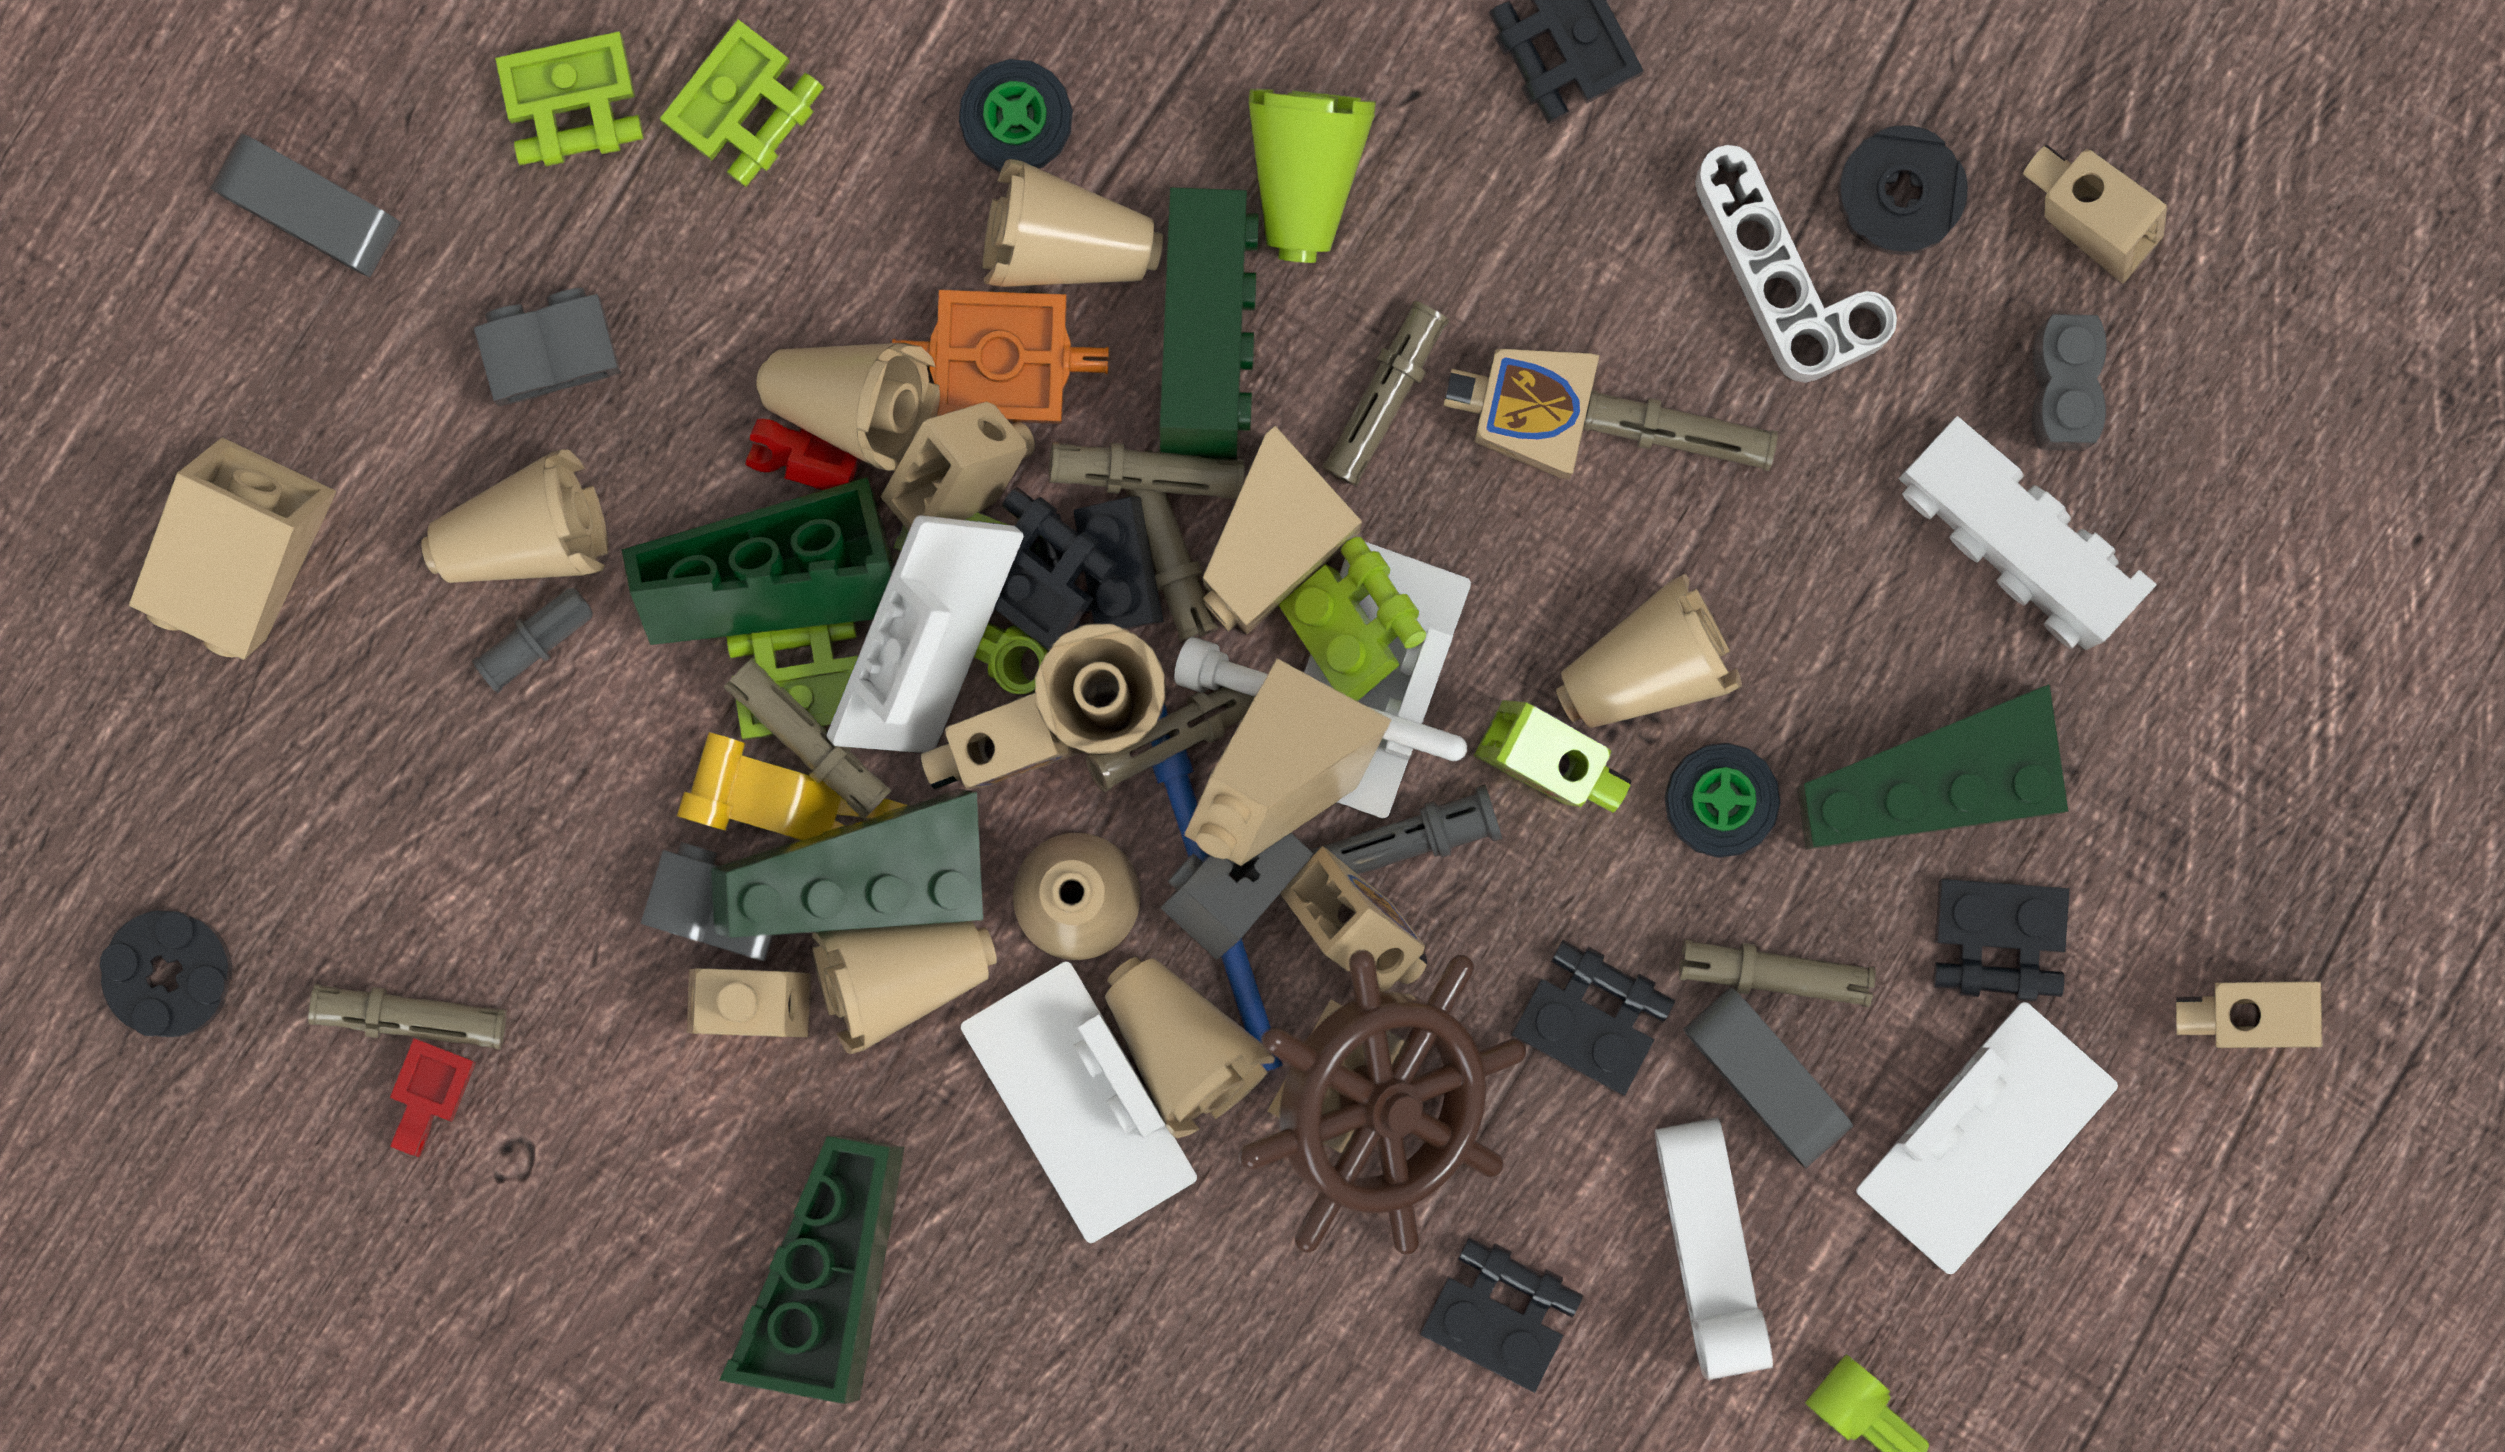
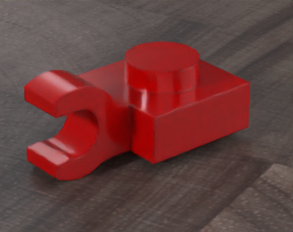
M762 418L757 419L750 434V440L764 444L767 447L753 443L745 465L759 472H773L782 466H787L785 479L825 490L852 482L861 460L804 429H801L800 432L783 427L776 421Z
M413 1038L390 1095L391 1099L407 1104L390 1147L412 1156L420 1157L429 1136L434 1115L453 1122L476 1062Z

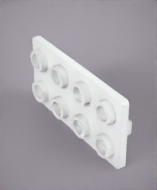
M917 516L914 519L828 730L827 738L834 746L924 753L937 747L1024 535L1017 527L930 516Z
M1365 542L1371 551L1379 552L1390 567L1388 577L1400 594H1408L1419 610L1417 620L1427 635L1422 643L1409 649L1405 648L1398 637L1392 641L1388 647L1400 665L1358 702L1365 706L1422 724L1471 582L1466 577ZM1346 559L1340 571L1342 578L1348 575L1350 567ZM1369 594L1359 604L1372 621L1377 617L1379 608ZM1310 655L1304 673L1333 688L1312 655ZM1382 738L1357 789L1337 801V803L1382 819L1387 818L1413 748Z
M1063 962L961 1024L963 1034L1088 1243L1098 1241L1197 1180V1174L1175 1137L1165 1127V1123L1153 1100L1071 963Z
M2026 1002L2019 1003L1857 1186L1856 1193L1947 1274H1954L2117 1090L2118 1084L2030 1004Z

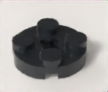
M1908 125L1887 127L1875 133L1872 137L1865 139L1848 157L1839 178L1838 200L1849 232L1856 238L1863 240L1871 248L1893 255L1916 254L1938 245L1960 220L1966 206L1968 194L1966 172L1960 160L1957 161L1954 153L1945 146L1946 142L1937 134L1927 129ZM1898 174L1910 175V186L1920 188L1919 199H1909L1906 207L1896 206L1894 197L1886 195L1885 185L1894 184Z
M151 911L141 914L124 924L115 933L109 946L104 949L100 957L101 985L110 1009L126 1026L135 1029L138 1033L145 1036L182 1037L204 1028L220 1013L226 1001L224 998L229 990V979H232L233 965L224 940L207 922L184 912ZM160 957L167 963H173L178 960L182 965L183 971L176 975V982L179 986L174 991L170 992L165 985L155 987L151 981L150 976L156 972L154 962Z

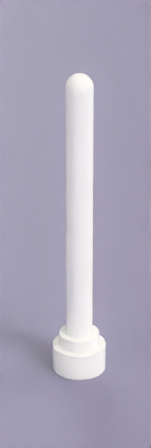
M1190 637L1184 643L1179 653L1174 678L1177 685L1197 692H1205L1208 688L1217 690L1220 686L1256 697L1268 674L1229 662L1228 655L1220 652L1217 644L1196 637ZM1371 708L1392 720L1383 739L1450 761L1462 759L1467 752V744L1460 736Z

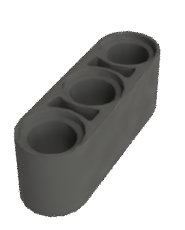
M243 133L240 134L210 187L212 191L369 278L402 223L371 203Z
M1732 987L1728 988L1683 1028L1685 1034L1784 1148L1805 1169L1854 1127L1839 1106L1753 1008Z

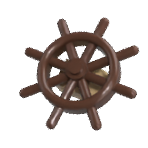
M1360 949L1353 952L1349 959L1354 1001L1342 1006L1330 999L1314 1030L1305 1042L1279 1028H1270L1263 1034V1048L1268 1053L1291 1065L1284 1083L1268 1109V1112L1280 1118L1281 1131L1245 1145L1239 1153V1160L1243 1167L1255 1170L1288 1157L1299 1177L1310 1188L1319 1193L1295 1235V1244L1300 1251L1309 1253L1319 1247L1338 1211L1343 1206L1347 1209L1364 1213L1389 1212L1394 1247L1399 1253L1408 1255L1415 1252L1419 1246L1413 1204L1423 1200L1439 1189L1462 1163L1487 1177H1494L1501 1173L1504 1165L1502 1157L1475 1141L1485 1108V1077L1522 1062L1526 1056V1047L1518 1039H1509L1479 1051L1467 1029L1450 1014L1473 974L1474 964L1469 957L1457 955L1450 960L1428 1001L1407 993H1380L1375 958L1371 952ZM1398 1027H1412L1405 1041L1387 1030ZM1435 1043L1441 1055L1443 1066L1415 1077L1430 1048ZM1444 1094L1438 1119L1423 1111L1424 1101ZM1411 1133L1425 1142L1412 1157L1406 1160L1403 1137ZM1323 1143L1341 1153L1334 1167L1327 1157ZM1378 1143L1382 1174L1374 1177L1358 1178Z

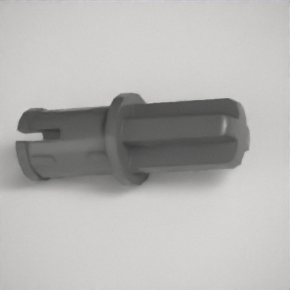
M569 588L524 622L521 618L515 621L517 626L515 630L479 658L473 659L472 662L491 688L499 693L503 689L502 687L540 658L548 661L551 658L548 652L589 621L593 616L592 609L577 590Z

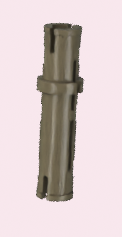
M1413 301L1412 308L1389 349H1381L1376 358L1380 363L1378 369L1354 409L1326 462L1324 461L1322 468L1355 487H1358L1360 478L1384 435L1387 433L1413 383L1420 384L1426 372L1422 367L1443 329L1450 321L1443 314L1421 302Z
M1596 390L1591 391L1583 427L1585 431L1593 430L1637 440V447L1650 450L1652 444L1700 454L1705 457L1762 468L1764 471H1769L1771 468L1778 439V431L1775 430L1767 431L1717 418L1661 407V400L1648 397L1647 402L1642 403L1598 393Z
M1052 442L1048 477L1049 483H1074L1105 487L1106 493L1119 494L1121 489H1141L1154 492L1218 496L1237 500L1244 482V459H1217L1193 455L1140 452L1138 450L1124 449V444L1110 443L1109 448Z
M1125 489L1128 497H1141L1153 566L1157 574L1155 576L1158 591H1163L1179 634L1180 643H1185L1190 637L1196 635L1201 638L1218 630V626L1214 622L1211 612L1204 605L1205 601L1202 599L1204 593L1198 577L1203 574L1198 561H1191L1166 492Z
M753 658L723 687L749 709L786 747L788 746L812 770L809 776L817 784L821 780L825 782L848 803L861 819L864 820L891 792L892 789L886 786L876 775L874 776L850 752L853 747L834 746L827 738L828 731L783 687H780Z
M1221 687L1208 695L1198 692L1188 697L1186 706L1159 719L1153 729L1132 747L1111 754H1089L1086 756V764L1090 775L1099 789L1106 792L1112 789L1114 785L1154 765L1160 764L1169 757L1204 739L1212 743L1224 736L1225 728L1243 720L1255 697L1226 687ZM1223 705L1227 707L1226 710L1191 728L1187 726L1188 723ZM1164 735L1170 736V739L1135 757H1130L1129 755Z
M1685 939L1683 942L1681 954H1684V959H1680L1679 980L1689 979L1734 986V990L1738 993L1748 995L1751 989L1858 1004L1867 1008L1870 1007L1873 993L1869 992V987H1875V967L1867 966L1866 968L1758 952L1754 944L1742 943L1740 949L1692 942V940Z
M314 984L310 998L308 1023L309 1025L336 1026L365 1031V1037L380 1038L381 1033L397 1034L428 1040L472 1044L501 1050L505 1034L507 1009L481 1008L457 1003L389 995L386 988L372 987L371 992Z

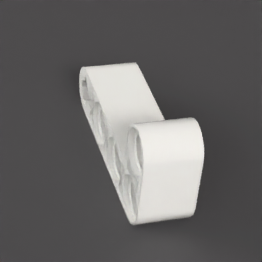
M1732 145L1720 146L1708 153L1696 176L1695 185L1698 196L1771 352L1784 375L1798 382L1814 381L1872 355L1881 349L1896 329L1897 316L1891 302L1879 293L1865 291L1824 308L1754 159L1744 149ZM1718 165H1722L1727 173L1736 170L1740 173L1741 176L1735 184L1734 190L1741 205L1749 197L1754 199V203L1743 205L1730 217H1727L1724 212L1730 210L1735 201L1729 187L1726 184L1715 186L1712 183L1718 171ZM1749 220L1758 221L1763 224L1769 232V246L1758 251L1745 248L1738 240L1737 226ZM1773 278L1788 280L1796 290V303L1784 309L1771 305L1764 295V283ZM1860 308L1869 309L1874 312L1881 324L1879 336L1869 340L1856 336L1849 326L1850 312ZM1800 335H1810L1816 338L1823 348L1822 362L1814 366H1805L1797 362L1791 352L1792 339Z
M1719 1118L1655 1129L1658 1158L1702 1375L1706 1379L1712 1380L1772 1368L1773 1361L1763 1313L1757 1307L1724 1135Z

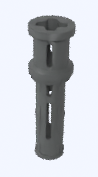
M1484 784L1476 787L1474 795L1439 806L1434 801L1424 803L1425 807L1419 808L1421 815L1368 830L1361 834L1323 845V847L1334 854L1355 873L1362 874L1433 851L1434 857L1441 855V858L1451 855L1452 848L1486 837L1495 842L1501 840L1502 835L1486 785ZM1322 846L1308 849L1315 854Z

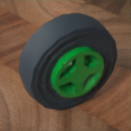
M1007 59L988 65L971 79L960 101L959 124L966 146L981 163L999 172L1005 161L1009 159L1023 161L1040 169L1045 167L1063 150L1071 134L1073 110L1066 88L1052 71L1033 61ZM1020 125L1023 126V127H1019V128H1011L1010 131L1008 132V130H1009V128H1010L1011 126H1020Z
M1731 743L1704 745L1685 756L1671 773L1664 796L1667 819L1678 838L1694 851L1717 858L1741 855L1761 844L1775 826L1780 808L1778 782L1767 762L1749 748Z

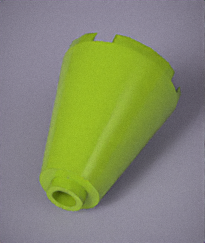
M1250 89L1248 104L1267 246L1279 248L1278 259L1316 263L1317 252H1329L1375 117L1376 101H1361V98L1312 92L1292 91V93L1285 95L1274 93V89Z

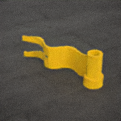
M711 732L708 733L691 792L683 793L677 817L726 831L729 819L802 841L821 835L823 832L845 826L835 821L836 814L859 817L848 803L822 780L817 784L809 775L742 756L745 747L744 742ZM884 798L866 818L871 819L907 805Z

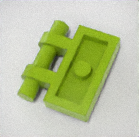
M738 19L660 117V120L711 161H713L727 142L736 147L741 154L727 170V173L741 185L747 187L761 168L768 171L779 157L774 151L796 124L802 127L814 111L810 106L823 91L824 87L807 73L801 76L790 91L777 82L776 79L790 63L788 57ZM764 97L776 109L754 136L742 127L741 124L761 98Z
M620 31L495 58L508 120L512 124L534 119L536 126V137L514 141L519 165L544 161L545 166L565 162L564 156L595 149H600L601 154L621 150L620 144L644 139L639 115L614 119L611 102L635 97L623 36ZM590 107L593 119L592 125L564 131L558 130L555 114Z
M1354 537L1348 540L1341 548V553L1350 565L1347 576L1342 578L1336 569L1325 564L1279 604V607L1332 687L1344 695L1359 701L1400 665L1388 645L1398 637L1405 648H1413L1425 640L1427 633L1417 620L1419 610L1408 594H1400L1388 577L1390 567L1382 555L1377 551H1371L1362 537ZM1369 594L1379 608L1377 617L1372 621L1359 604Z
M855 622L726 636L730 658L755 655L756 663L780 687H783L820 725L823 727L831 725L858 659V655L834 659L832 642L857 638ZM811 645L814 663L778 668L776 651ZM736 699L743 740L774 736L749 709Z

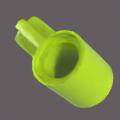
M988 622L974 657L988 664V675L994 678L1004 690L1013 694L1036 693L1035 678L1029 681L1024 676L1021 669L1022 657L1030 648L1037 655L1040 667L1048 650L1016 625L1009 627L1005 631Z
M1847 1354L1843 1356L1805 1401V1404L1848 1441L1850 1439L1856 1440L1862 1435L1881 1452H1927L1929 1448L1928 1441L1887 1406L1891 1398L1889 1395L1890 1391Z

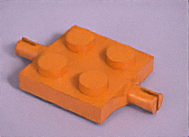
M939 290L938 321L930 341L892 339V343H908L920 346L932 356L936 367H927H929L934 384L939 385L940 388L937 416L987 401L994 404L1009 422L1062 424L1063 391L1070 377V372L1108 374L1109 368L1108 361L1084 360H1109V347H1071L1066 331V294Z

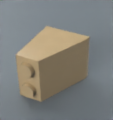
M1276 426L1265 434L1203 576L1204 588L1208 592L1202 598L1205 601L1204 605L1228 632L1238 625L1246 635L1250 633L1284 599L1339 553L1342 546L1348 540L1359 535L1362 521Z
M222 437L177 473L129 606L145 613L148 620L158 627L167 630H181L203 640L204 645L218 655L239 657L245 660L266 641L330 508L336 490Z
M1276 659L1213 771L1184 836L1197 842L1204 852L1213 857L1227 858L1240 866L1357 789L1392 720L1285 662Z

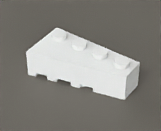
M1957 416L1898 478L1908 487L1902 493L1904 498L1926 518L1931 519L1937 514L1955 531L1949 538L1970 559L1978 563L1984 557L2001 573V576L1996 580L2001 588L2021 605L2025 606L2031 600L2049 617L2044 622V626L2066 647L2073 649L2078 643L2086 651L2104 642L2157 584L2140 570L2131 579L2116 567L2119 562L2113 555L2115 549L2098 534L2094 533L2092 535L2084 529H2080L2075 533L2067 526L2071 521V517L2066 512L2065 506L2047 491L2045 492L2035 485L2026 491L2018 484L2024 477L2020 468Z

